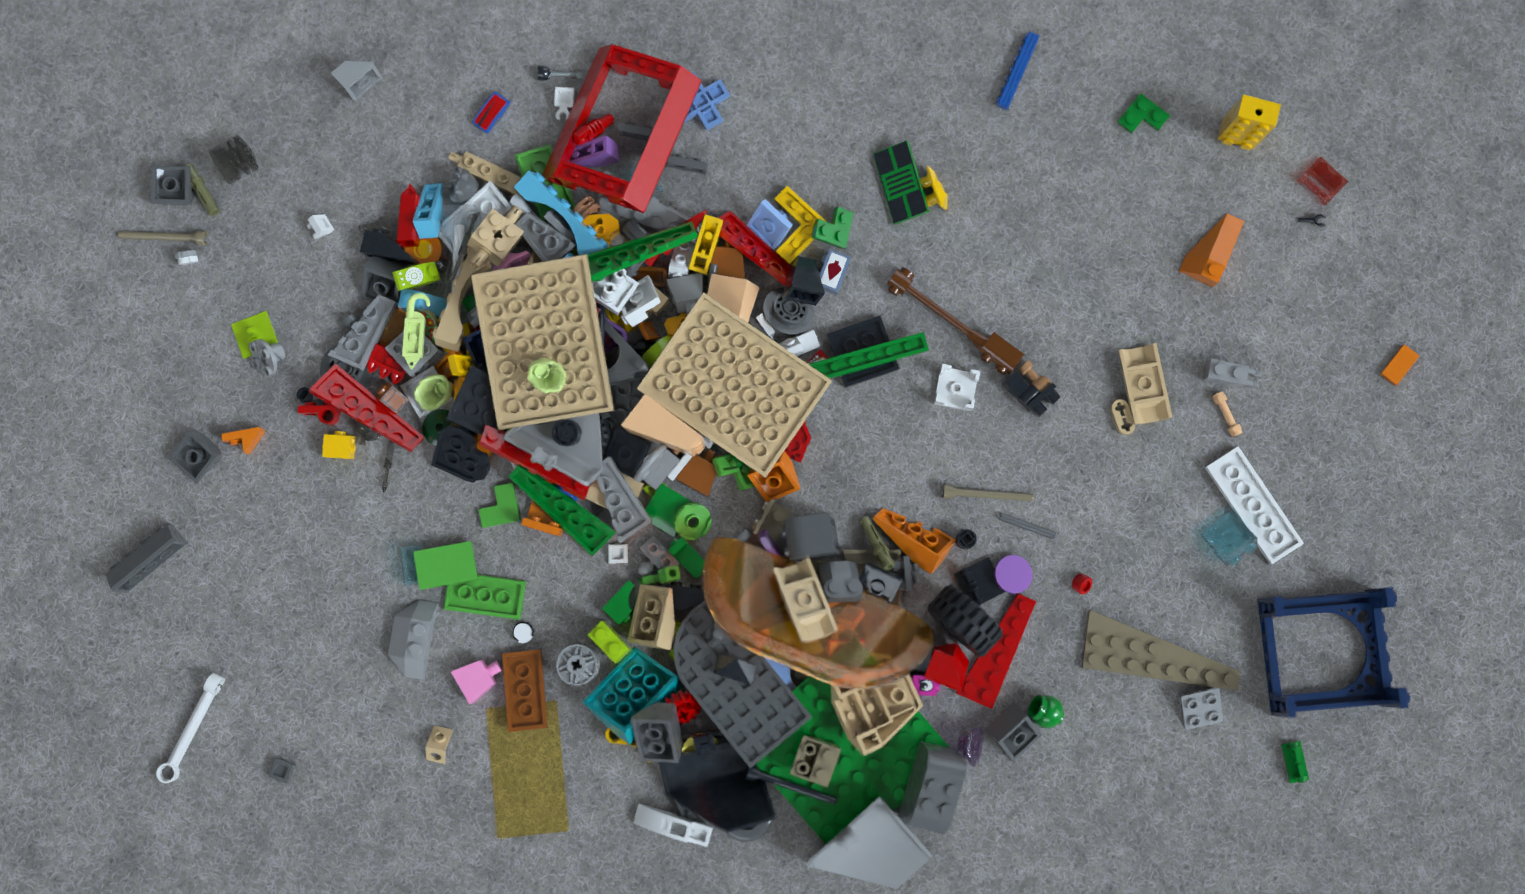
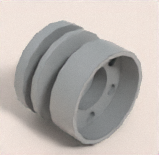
M583 644L566 647L558 655L556 662L557 673L560 678L567 684L574 686L588 684L593 681L598 675L601 666L600 658L596 651L590 646ZM578 660H580L582 668H577L575 670V665H573V662H577Z

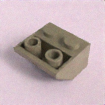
M803 735L790 774L828 787L841 748L839 745L823 739Z

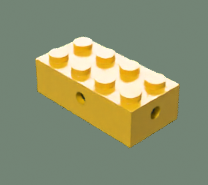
M1243 94L1223 117L1218 140H1222V143L1225 145H1240V148L1244 150L1254 149L1275 128L1281 104Z

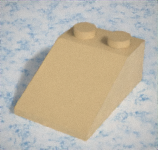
M640 584L627 642L671 651L676 632L672 589Z

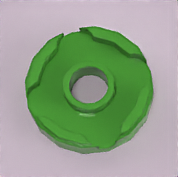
M696 502L686 503L676 511L673 519L674 529L677 534L685 540L691 541L706 535L712 522L708 509ZM692 517H696L697 522L689 526L688 521Z

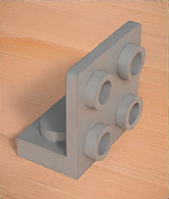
M404 331L386 347L390 355L411 377L421 374L444 353L425 335L423 358H420L413 370H411L405 357H402Z

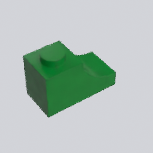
M630 580L602 608L619 625L622 623L627 624L633 617L631 615L633 610L630 607V595L635 585Z

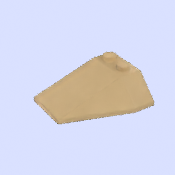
M907 669L848 673L830 681L831 699L847 739L863 756L881 748L923 707Z

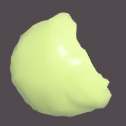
M539 358L529 364L527 378L535 389L543 393H554L560 391L565 385V371L554 360Z
M429 375L419 381V385L416 386L413 392L415 400L422 409L428 411L435 410L445 405L451 399L453 385L445 375Z

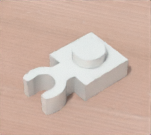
M555 87L554 106L559 107L556 113L557 120H560L562 113H566L567 120L570 114L569 108H572L574 105V88Z

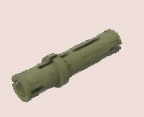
M193 164L185 165L191 166V188L197 193L209 216L217 215L220 209L207 190L204 179L198 175Z
M869 516L862 518L859 524L873 547L875 557H878L884 570L892 569L895 563L889 555L887 545H884L871 518Z

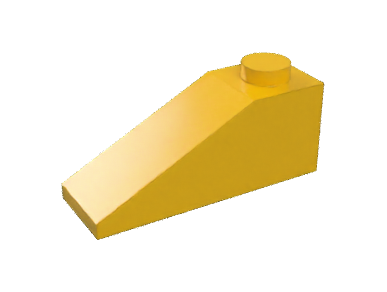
M705 214L689 265L690 270L707 275L723 224L722 219Z

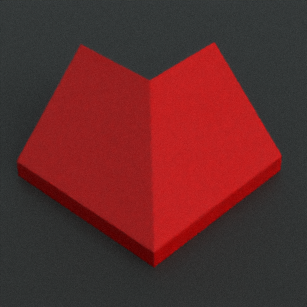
M957 642L933 647L924 678L961 692L969 660Z

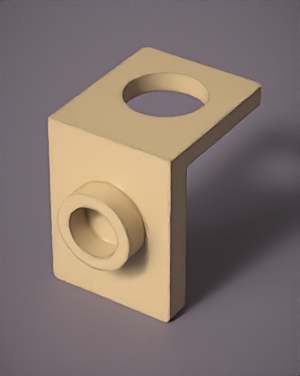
M439 726L433 727L426 744V760L445 764L446 749L452 736V729ZM431 753H437L441 757L436 758L432 756Z

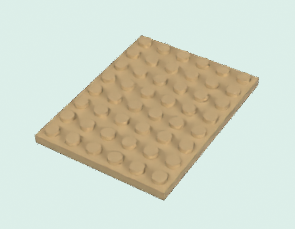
M586 254L471 275L498 430L614 411L589 262ZM539 358L554 360L565 371V385L560 391L554 393H543L535 389L527 378L529 364Z
M703 293L637 389L766 478L832 380Z

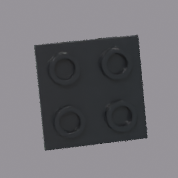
M989 557L954 574L963 593L976 602L977 605H981L1005 593L995 583L993 576L995 568Z

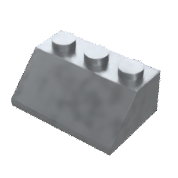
M654 703L633 715L631 721L640 761L679 763L683 741L676 705L674 703Z

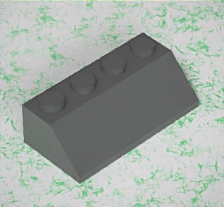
M164 524L156 530L157 533L144 539L138 549L128 552L122 562H117L110 568L111 571L106 576L110 589L113 592H129L187 544V541L174 525Z

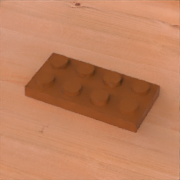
M542 650L502 653L508 732L548 728Z

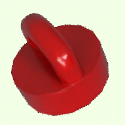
M1080 573L1074 577L1071 587L1079 594L1084 595L1090 591L1093 581L1089 576Z

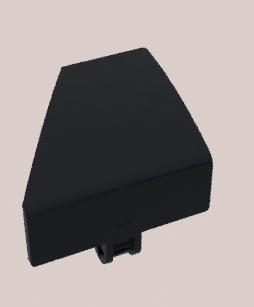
M707 730L708 733L697 736L696 734L692 735L695 750L681 753L679 763L658 762L666 794L695 816L722 831L729 833L776 820L766 781L760 779L750 781L745 779L748 769L747 763L729 741L715 744L711 730Z

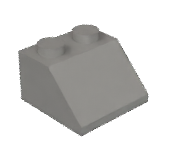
M344 61L336 65L331 72L340 86L354 101L382 78V75L372 62Z

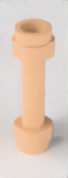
M1224 392L1213 395L1215 405H1219L1227 421L1229 434L1234 437L1243 433L1240 424H1236L1226 403L1228 399Z

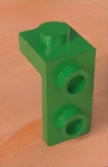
M683 537L680 539L675 538L669 544L671 548L668 551L694 578L697 579L709 567V564Z

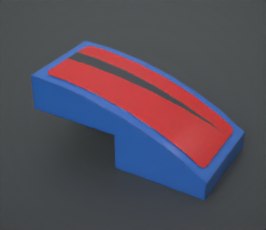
M495 91L480 109L472 123L485 133H489L497 120L504 115L511 102Z

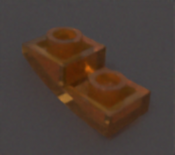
M395 308L380 339V345L387 347L404 331L406 312Z

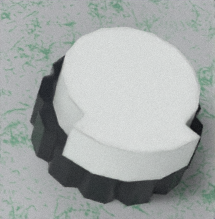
M519 622L513 628V635L518 643H527L534 636L533 626L528 622Z

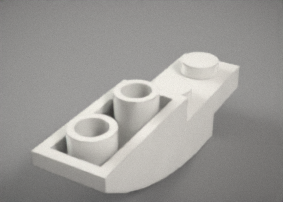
M638 804L634 824L673 839L708 847L713 826L676 816L677 814L647 805Z

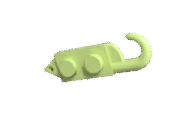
M423 293L411 295L407 302L402 357H405L411 370H413L420 358H423L426 320L421 313L414 311L417 299L425 300L426 305L430 306L429 298Z

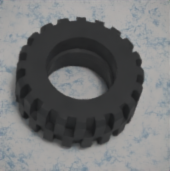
M945 586L928 605V612L957 641L978 657L985 656L1003 635L1001 627L993 618L955 586Z

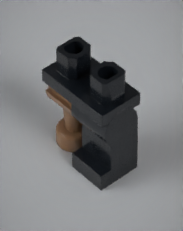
M1028 360L1002 385L1028 412L1032 411L1040 417L1047 410L1041 401L1046 398L1053 405L1060 399V395L1055 390L1057 386L1046 376H1039L1031 369L1033 364ZM1027 374L1032 383L1029 385L1022 378V375Z

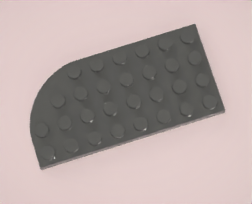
M712 594L693 609L683 620L674 645L675 666L679 678L747 765L752 768L810 720L812 716L747 636L717 645L716 647L709 646L708 641L717 598ZM719 654L757 666L752 685L714 674Z

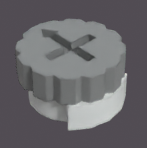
M196 250L174 254L179 265L199 262Z

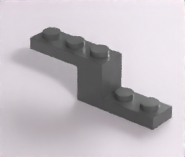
M631 122L620 123L619 125L620 135L647 141L653 131L651 126L638 127ZM673 147L665 167L707 174L708 164L704 160L694 158V160L686 159L685 156L678 154L672 156Z

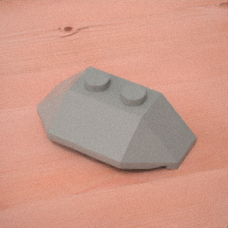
M418 600L394 617L388 656L405 677L425 680L438 607L436 602Z

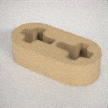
M1116 400L1110 407L1116 428L1120 434L1129 435L1135 429L1129 405L1125 400ZM1117 403L1120 406H1124L1122 410L1123 416H1121L1120 411L1115 410ZM1123 418L1125 419L1126 424H1130L1131 426L1128 428V431H1126V429L1121 428V426L1124 424L1122 420Z

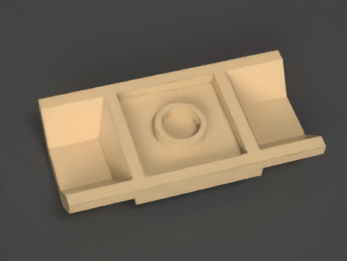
M1153 343L1144 347L1118 350L1134 425L1172 418L1157 344Z
M806 558L798 564L789 567L773 568L780 594L801 642L809 643L819 640L838 630L810 558Z

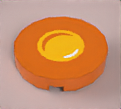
M437 237L420 239L419 247H405V251L419 261V264L434 261L437 264L442 257L443 247Z

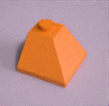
M785 450L766 478L754 469H751L747 475L763 499L768 502L771 499L776 500L800 490L793 462Z

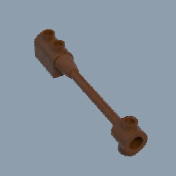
M904 267L900 270L897 269L887 283L890 286L888 288L890 293L897 296L899 293L903 295L905 292H908L964 333L981 353L980 358L988 364L990 361L994 362L997 365L995 369L1002 375H1005L1006 372L1010 374L1025 354L995 332L990 337H987L976 330L970 329L911 286L914 277L911 271Z

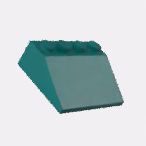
M635 647L582 703L614 734L630 745L635 739L631 721L632 716L654 703H666L665 698L670 699L672 697L671 694H677L682 687L677 675Z

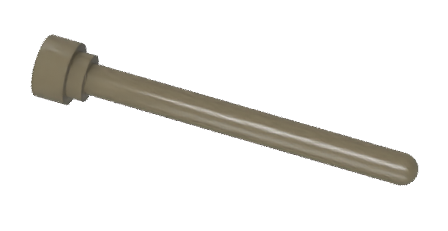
M198 230L193 234L119 231L117 236L120 239L193 241V243L199 246H207V242H204V237H208V232Z
M943 484L944 494H942V499L955 498V496L1017 501H1034L1035 499L1033 494L959 489L952 486V484Z

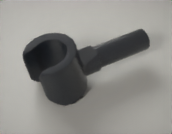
M1318 214L1314 218H1298V222L1315 223L1319 227H1324L1326 224L1318 223V220L1326 217Z

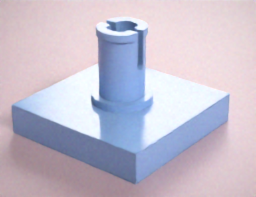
M765 199L760 203L747 226L772 250H776L793 224L787 220L785 213L782 215L783 211H777Z

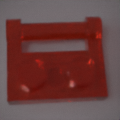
M1321 156L1297 180L1320 198L1324 206L1348 183ZM1310 175L1314 177L1330 193L1327 195L1308 177Z

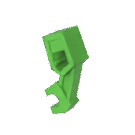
M679 566L664 567L658 570L657 575L639 578V587L640 584L651 585L658 582L665 584L681 579Z

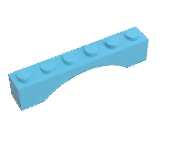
M528 171L514 186L527 201L546 204L564 217L574 233L579 256L603 250L610 246L603 238L599 239L595 235L597 232L592 226L585 225L583 222L584 218L578 212H573L569 208L571 205L564 198L560 199L556 195L558 191L553 186H548L544 182L545 178L539 172Z

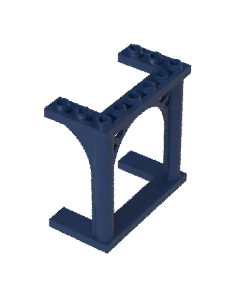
M1393 587L1367 589L1365 592L1294 598L1278 596L1257 599L1271 716L1294 718L1297 717L1296 712L1374 705L1390 708H1409L1410 694L1407 688L1391 687L1393 676L1389 670L1390 654L1386 649L1388 637L1384 631L1385 615L1381 608L1396 607L1397 594ZM1347 610L1353 611L1352 616L1348 615ZM1364 610L1368 614L1367 619L1363 623H1359L1357 615ZM1333 613L1346 618L1358 629L1365 643L1366 658L1364 667L1354 682L1345 688L1335 691L1282 695L1272 617ZM1369 625V633L1365 632V626ZM1371 663L1374 664L1373 669L1375 670V672L1370 670ZM1369 674L1375 678L1376 685L1374 687L1367 685L1364 680L1366 675ZM1361 684L1363 688L1357 690V685Z

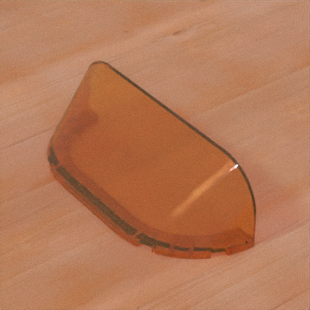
M717 537L712 540L703 567V590L708 608L720 628H724L735 642L752 652L837 687L852 689V687L874 689L890 685L906 677L912 669L924 661L933 647V631L924 620L896 604L889 603L865 591H862V600L858 602L828 603L838 628L836 632L809 643L801 642L795 626L791 622L773 572V568H785L798 563L739 539ZM815 571L817 578L819 580V574L817 571Z

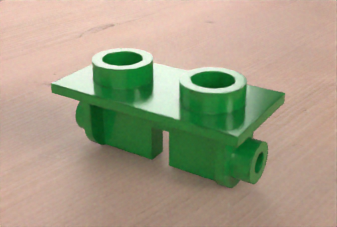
M1301 741L1281 744L1289 783H1304L1306 780H1309Z

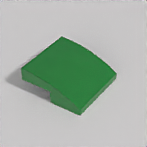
M661 483L645 510L653 522L651 523L674 537L677 533L673 525L674 515L681 506L692 501Z

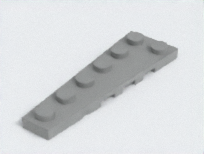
M605 171V172H604L605 174H608V175L617 177L616 175L610 173L609 171ZM599 193L595 202L604 210L630 220L633 219L635 222L658 231L679 226L690 219L672 207H666L659 203V200L654 197L651 198L645 213L611 203L607 196ZM701 224L696 229L697 236H699ZM698 238L689 241V243L696 245Z

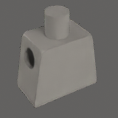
M702 273L666 279L669 295L678 313L686 312L688 316L704 293Z

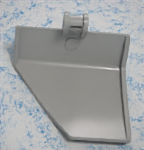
M599 413L567 418L576 421L582 429L580 441L574 446L565 447L554 441L552 429L559 420L514 427L504 435L503 439L531 454V461L543 465L547 471L554 467L586 486H589L602 473Z
M879 797L804 866L807 869L816 868L897 889L931 859L932 854L913 832L904 825L887 803Z

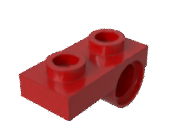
M305 402L304 405H298L299 414L318 415L319 420L328 426L337 424L341 415L340 410L326 402L323 405H316L314 402ZM328 412H332V413H333L332 419L329 420V421H326V419H325L326 414H327Z

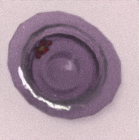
M976 727L971 732L963 733L957 741V751L965 759H968L972 767L979 763L982 753L984 732L981 727Z

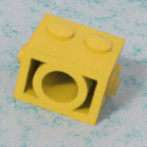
M334 431V435L324 434L322 457L354 459L356 436H347L346 432Z

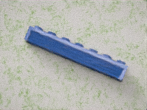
M1029 32L1028 35L1025 34L1024 44L1020 45L1018 50L1020 54L1019 56L1016 55L1014 59L1016 63L1010 68L1009 72L1011 74L1010 76L1007 75L1005 80L1006 86H1003L1000 91L1002 95L1001 97L998 96L996 107L1008 110L1040 35Z

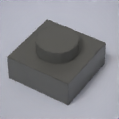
M275 758L268 777L287 784L296 764L281 758Z

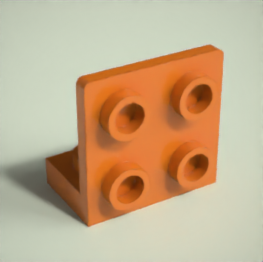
M532 500L527 518L523 517L521 525L562 537L564 529Z

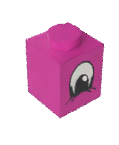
M912 675V682L918 695L936 696V692H940V684L925 679L924 675Z

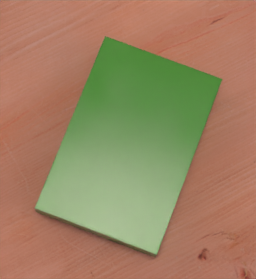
M472 541L413 551L419 590L478 580Z

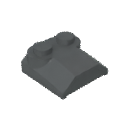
M152 165L151 203L191 205L194 198L193 191L191 190V166Z
M192 429L187 432L168 459L187 474L195 484H198L213 464L220 461L222 454L221 450L203 433Z
M833 561L818 565L819 582L827 603L858 602L862 600L863 586L859 580L856 563L851 561Z

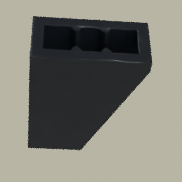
M798 256L789 268L783 299L816 306L825 294L815 260Z

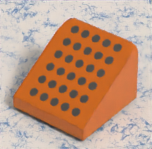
M651 321L639 323L638 327L647 343L660 338Z

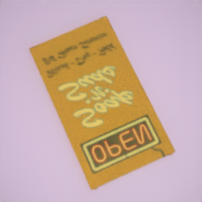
M557 701L546 702L548 728L508 732L506 707H490L487 709L498 839L569 831Z

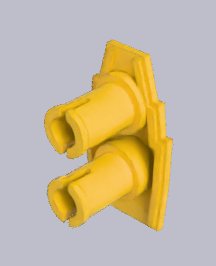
M926 166L927 176L920 178L923 189L931 186L934 190L932 194L925 196L928 207L938 203L941 208L947 210L948 194L944 191L942 183L938 181L936 173L931 167Z

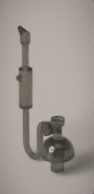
M480 212L472 215V221L468 232L463 237L458 251L459 257L450 279H448V275L453 264V259L449 256L450 252L442 250L441 260L435 261L439 276L441 278V275L445 274L444 281L446 283H451L455 279L462 257H465L467 252V244L472 235L471 232L475 221H477L478 216L481 214Z
M355 422L356 430L361 433L358 445L366 446L365 440L370 442L381 437L379 433L375 437L371 436L369 433L372 432V429L360 422ZM389 441L386 448L384 461L385 475L382 482L383 493L388 488L389 469L392 468L395 447L392 441Z

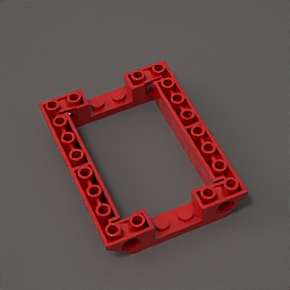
M614 44L600 47L543 171L542 176L545 178V181L575 191L578 186L607 196L611 203L645 213L700 87L701 79L675 63ZM609 69L624 76H627L628 71L656 79L660 87L670 90L630 182L569 162L577 145L574 143V133L586 124L607 78Z

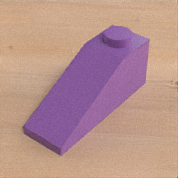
M603 136L582 145H576L569 162L583 167L606 166L619 161V146L608 136Z

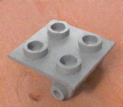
M1211 687L1204 691L1198 690V692L1193 691L1191 694H1181L1178 697L1179 704H1182L1186 730L1223 722L1219 687Z

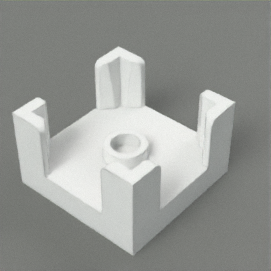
M942 364L934 404L972 411L980 371L972 369L969 372L952 369L951 365Z

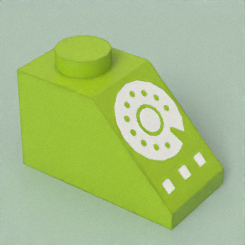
M435 261L392 272L398 291L427 286L441 280Z

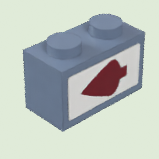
M831 249L828 255L824 253L821 260L823 268L821 272L818 271L824 291L834 295L838 294L851 257Z

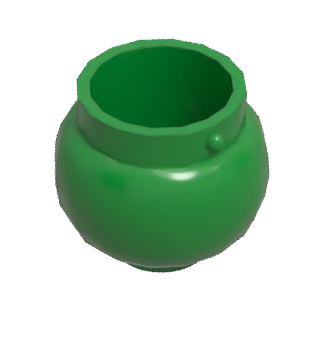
M1039 694L1031 700L1028 707V716L1041 728L1051 729L1063 721V706L1055 697Z

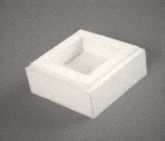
M608 544V564L628 563V544Z

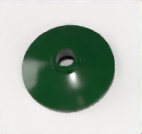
M435 410L429 413L423 422V435L434 446H436L438 436L442 431L437 430V426L443 424L444 429V427L452 422L446 419L449 410Z

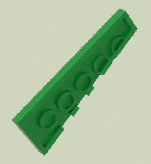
M691 221L587 254L592 282L601 281L610 274L698 238L693 222Z
M518 465L508 476L591 556L616 533L609 525L603 523L537 473L529 472V469L524 466Z

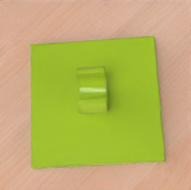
M267 311L231 324L243 359L252 356L249 343L254 340L262 339L268 345L278 343Z

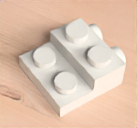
M648 275L637 281L639 283L638 287L620 311L623 313L621 318L626 325L630 324L633 327L641 323L644 319L648 318L646 311L661 302L654 284Z

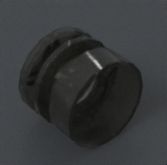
M239 135L233 137L235 144L230 139L226 140L228 150L221 144L209 150L215 166L228 184L242 179L240 169L247 175L251 174L249 167L254 172L259 169L253 151Z

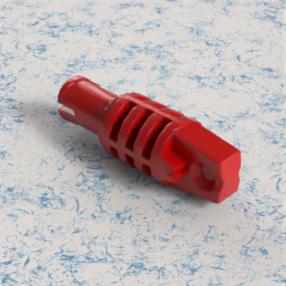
M608 113L600 119H593L581 126L574 133V143L582 145L600 136L607 127L614 124V117Z

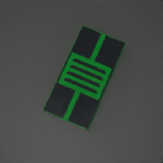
M903 141L874 153V160L893 224L897 225L929 213L909 141Z

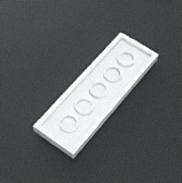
M1239 446L1205 467L1270 565L1304 544Z

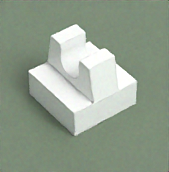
M325 214L312 215L308 219L309 224L307 227L308 229H314V239L334 231Z

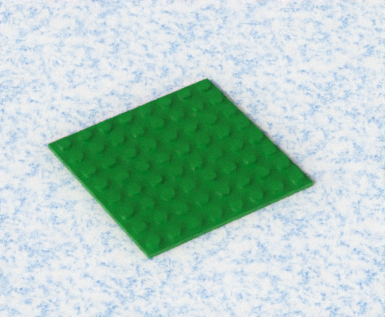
M855 637L792 690L793 694L812 718L756 763L764 773L837 798V803L833 805L774 785L826 845L879 797L893 811L901 805L920 741L950 748L919 711L881 748L864 756L847 739L832 704L830 681L848 673L884 671ZM803 735L823 739L839 745L841 748L828 787L790 774Z

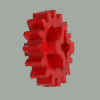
M686 690L685 693L679 691L678 695L671 694L672 697L670 699L665 698L666 703H674L676 705L680 726L683 725V722L690 723L691 718L696 719L695 714H700L699 709L702 707L689 690Z

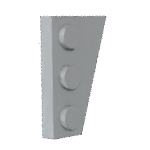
M527 212L515 223L517 227L524 231L522 236L542 262L563 259L577 247L575 242L530 212Z

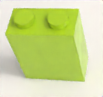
M601 621L588 634L614 663L621 662L633 650L606 621Z

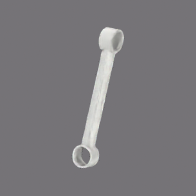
M212 673L206 680L203 687L204 692L167 763L160 765L157 769L156 775L160 782L170 783L178 778L180 773L178 766L214 696L221 689L218 684L223 685L225 678ZM167 765L172 767L174 771L172 779H165L162 775V770Z

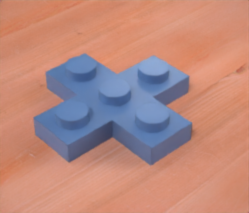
M721 79L705 88L700 84L684 123L698 115L708 131L723 122L715 105L729 98L730 94Z

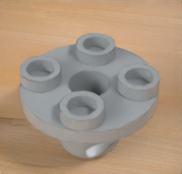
M262 339L249 343L253 357L251 363L254 369H259L267 377L277 372V362L284 361V348L279 343L268 345Z

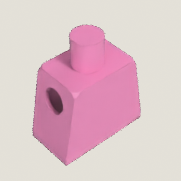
M479 660L456 669L451 673L468 703L473 704L497 684L493 676L501 672L502 668L497 661L487 666L484 660Z

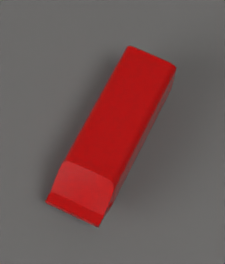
M411 184L400 195L396 241L401 247H419L420 238L413 224V218L420 197Z

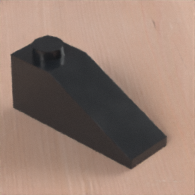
M373 229V231L365 230L360 252L365 256H375L388 261L419 265V261L392 239L384 235V231L379 229Z

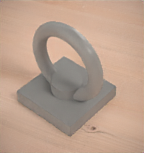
M646 440L652 444L644 458L643 464L636 472L634 480L636 482L644 480L657 490L680 459L670 452L666 445Z

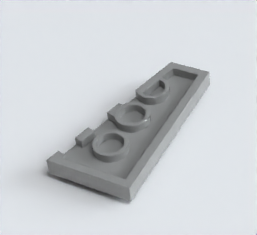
M378 295L363 312L360 320L351 326L352 329L349 333L339 340L337 347L331 350L328 356L363 371L397 303Z
M608 457L603 460L602 473L597 480L604 494L607 509L610 511L613 526L617 531L619 543H622L653 521L613 459Z

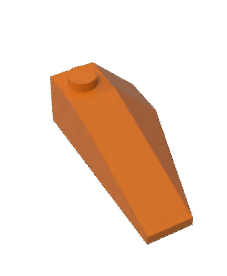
M1227 213L1186 254L1179 272L1213 288L1218 284L1226 268L1244 221Z
M885 508L881 509L873 517V520L910 557L914 564H918L920 568L930 574L941 565L956 542L954 538L939 529L933 528L931 532L923 529V523L921 522L907 523L905 516Z

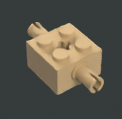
M513 205L505 217L494 209L490 211L471 235L467 244L477 251L469 261L472 267L475 264L474 268L479 270L486 259L497 267L503 263L524 233L522 229L514 224L523 214L520 208L516 212L518 207Z

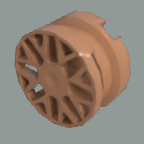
M588 196L575 206L573 212H578L585 219L589 215L599 214L602 207L598 203L595 204V200Z

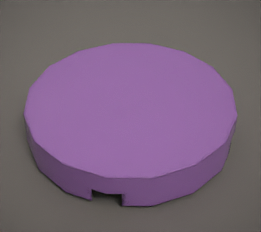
M1010 555L1003 557L997 562L993 576L999 589L1009 594L1023 592L1029 587L1032 581V570L1025 559L1020 556Z

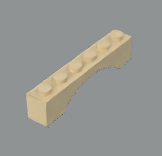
M470 246L467 249L468 256L466 260H463L461 263V273L454 280V290L447 297V307L441 311L440 324L434 328L432 335L437 346L458 352L464 337L460 312L463 298L468 288L473 284L471 275L486 273L493 267V263L488 259L485 260L479 270L474 268L475 264L472 267L469 261L477 251Z

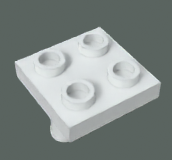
M625 269L610 274L601 281L592 282L595 301L616 315L620 313L639 285L637 281L626 275Z

